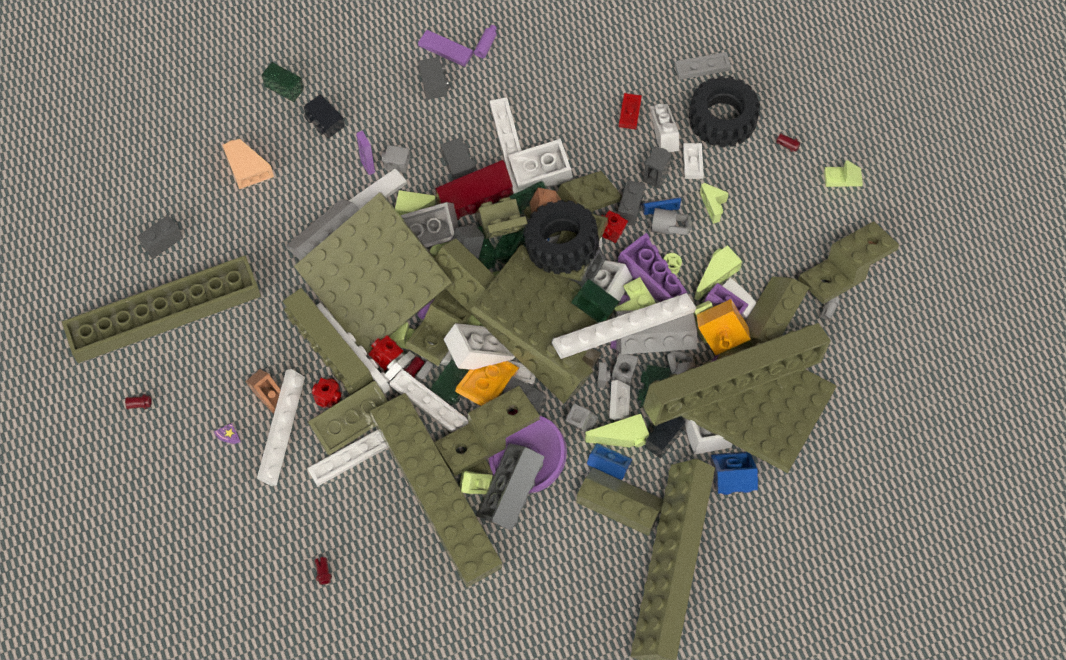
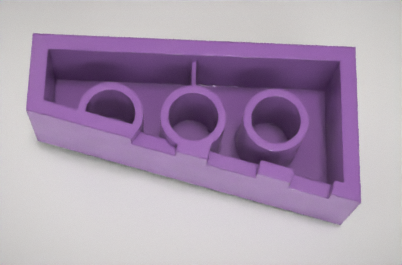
M647 233L620 253L618 263L626 264L633 277L632 280L640 277L651 296L657 301L662 302L687 293L676 275L668 268L669 265L666 260L661 258L658 253L659 250L651 243Z

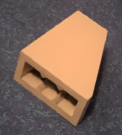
M241 139L231 140L222 145L239 189L274 177L271 165Z

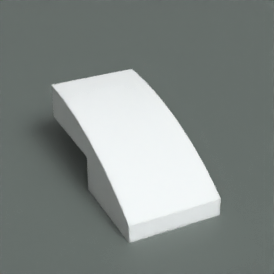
M730 278L723 287L749 304L742 315L747 320L756 302L739 284Z

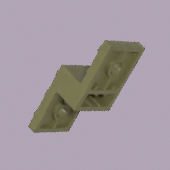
M602 171L562 183L557 191V194L564 202L569 200L574 201L576 205L579 203L584 208L589 209L592 214L595 210L622 200L620 192ZM530 206L524 210L525 215L529 219L531 215ZM562 231L556 232L550 235L548 238L559 235Z
M510 197L500 199V202L497 204H492V202L481 204V207L475 214L476 222H481L485 240L522 231L527 225L526 217H520L516 199L511 200Z
M873 221L833 243L828 259L800 274L798 280L810 287L809 291L822 304H825L865 281L870 265L897 251L899 244ZM869 241H872V242L876 243V245H875V244H869L868 242H869ZM821 280H828L830 283H823Z
M445 289L431 303L423 322L408 339L405 347L439 366L449 353L444 338L455 323L467 324L472 314Z
M520 386L469 412L468 424L439 439L434 444L455 477L506 449V438L540 420V415ZM511 408H514L518 411V413L515 415H509L507 411ZM458 447H465L467 451L459 454L456 452V449Z

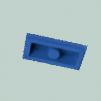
M674 197L641 203L643 214H654L655 208L672 211L679 210L681 198Z
M596 443L589 455L587 465L619 480H623L632 459Z

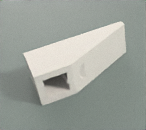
M668 104L650 106L659 148H664L668 152L679 151V132Z

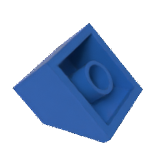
M739 452L711 455L712 466L715 467L714 483L718 494L728 495L732 492L749 493L758 490V468L751 453Z

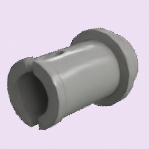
M835 297L825 304L820 314L822 319L831 321L836 307L840 305L839 298Z

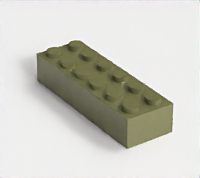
M302 288L282 301L285 306L283 310L287 315V319L293 326L295 325L298 328V332L303 339L308 340L312 350L315 353L318 352L324 365L330 367L334 377L342 382L344 389L349 395L374 381L369 369Z

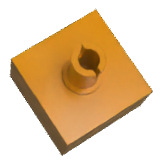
M732 299L697 314L698 328L715 355L751 340L749 327Z

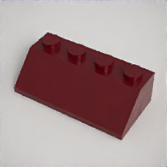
M504 160L435 188L437 205L446 202L453 203L457 220L463 216L476 213L483 203L492 202L494 204L500 199L513 195V185Z

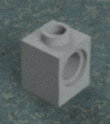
M387 145L386 152L383 151L381 159L385 170L392 171L396 169L398 172L407 173L410 161L409 148Z
M619 353L613 370L612 380H619L627 385H631L638 357ZM626 368L629 370V372L623 373L620 371V369Z
M574 404L565 421L574 428L586 432L593 429L598 416L590 410Z

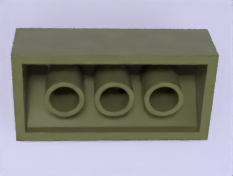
M772 276L746 320L751 339L749 341L756 345L757 343L770 341L774 337H781L810 287L794 278Z
M592 468L586 476L576 499V503L647 536L650 535L664 501L655 495L595 468Z

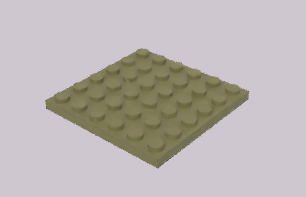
M381 192L294 266L345 332H350L356 339L355 344L357 346L361 345L367 352V355L373 349L371 345L378 338L382 340L386 335H392L454 283Z
M521 244L470 311L560 375L569 379L588 350L560 359L552 345L553 339L607 321L615 310L596 298L592 293L582 289L575 281L546 273L543 268L539 269L530 260L527 248Z
M750 341L742 343L720 353L716 360L725 355L735 354L741 349L751 348L755 344ZM803 369L682 415V417L689 421H694L698 426L715 435L724 437L723 439L788 473L837 385Z

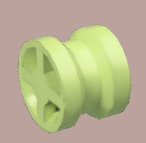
M675 253L666 254L663 260H666L670 271L677 275L682 259Z

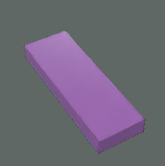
M429 30L425 31L418 42L419 47L464 67L473 55V50Z
M360 131L356 134L360 159L366 172L371 175L375 173L371 145L364 132Z

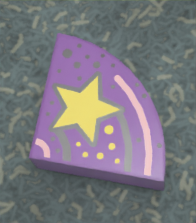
M232 423L214 431L216 437L223 442L231 444L241 442Z

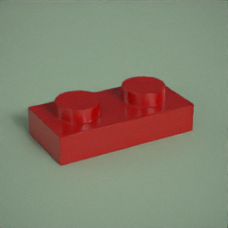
M624 93L619 127L637 129L642 95Z

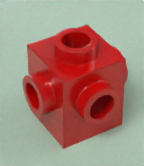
M609 210L606 216L601 215L608 218V224L602 237L616 244L625 230L628 221L619 214Z
M386 335L382 340L378 338L371 345L373 349L368 355L380 367L386 370L387 366L403 350L394 340Z
M320 378L319 382L315 383L312 389L315 403L323 408L334 406L340 401L342 395L339 384L330 378H327V380Z

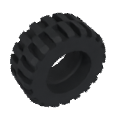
M718 76L717 79L712 77L708 79L707 83L705 81L702 82L694 91L689 110L690 126L694 128L693 132L696 136L700 135L702 141H708L710 145L715 146L717 144L720 147H725L726 145L733 147L736 146L737 142L741 144L745 142V139L750 138L757 125L760 101L757 98L756 92L754 90L751 91L752 87L749 84L745 85L743 80H735L731 76H728V78ZM715 104H728L736 108L740 116L731 120H723L712 115L708 108Z
M558 200L556 203L551 201L546 206L542 205L537 208V212L534 211L530 215V219L527 220V225L524 229L526 248L530 260L539 269L543 268L545 272L550 273L552 271L554 274L559 275L563 272L570 274L573 270H576V272L581 270L583 265L586 267L591 262L590 259H594L596 256V251L599 249L596 219L592 212L584 208L583 205L579 203L576 205L574 201L569 200L568 202ZM559 231H571L577 234L574 239L562 244H555L546 240L550 235Z

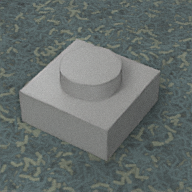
M599 362L597 388H605L606 381H610V370H607V363Z

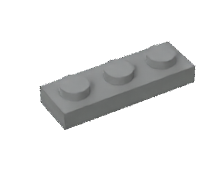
M727 52L675 61L674 64L679 80L731 70Z

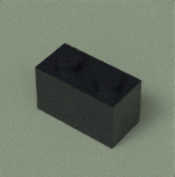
M321 94L303 106L305 119L315 125L320 135L324 134L329 139L345 127L343 116Z
M677 417L658 424L646 439L645 448L661 459L683 432L686 421Z

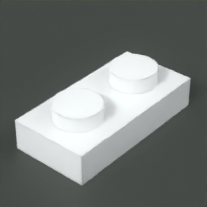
M683 143L685 179H703L702 143Z
M411 351L405 355L401 353L387 366L389 371L385 376L391 380L401 369L407 366L415 355Z
M615 380L611 382L610 418L620 421L629 418L630 386Z

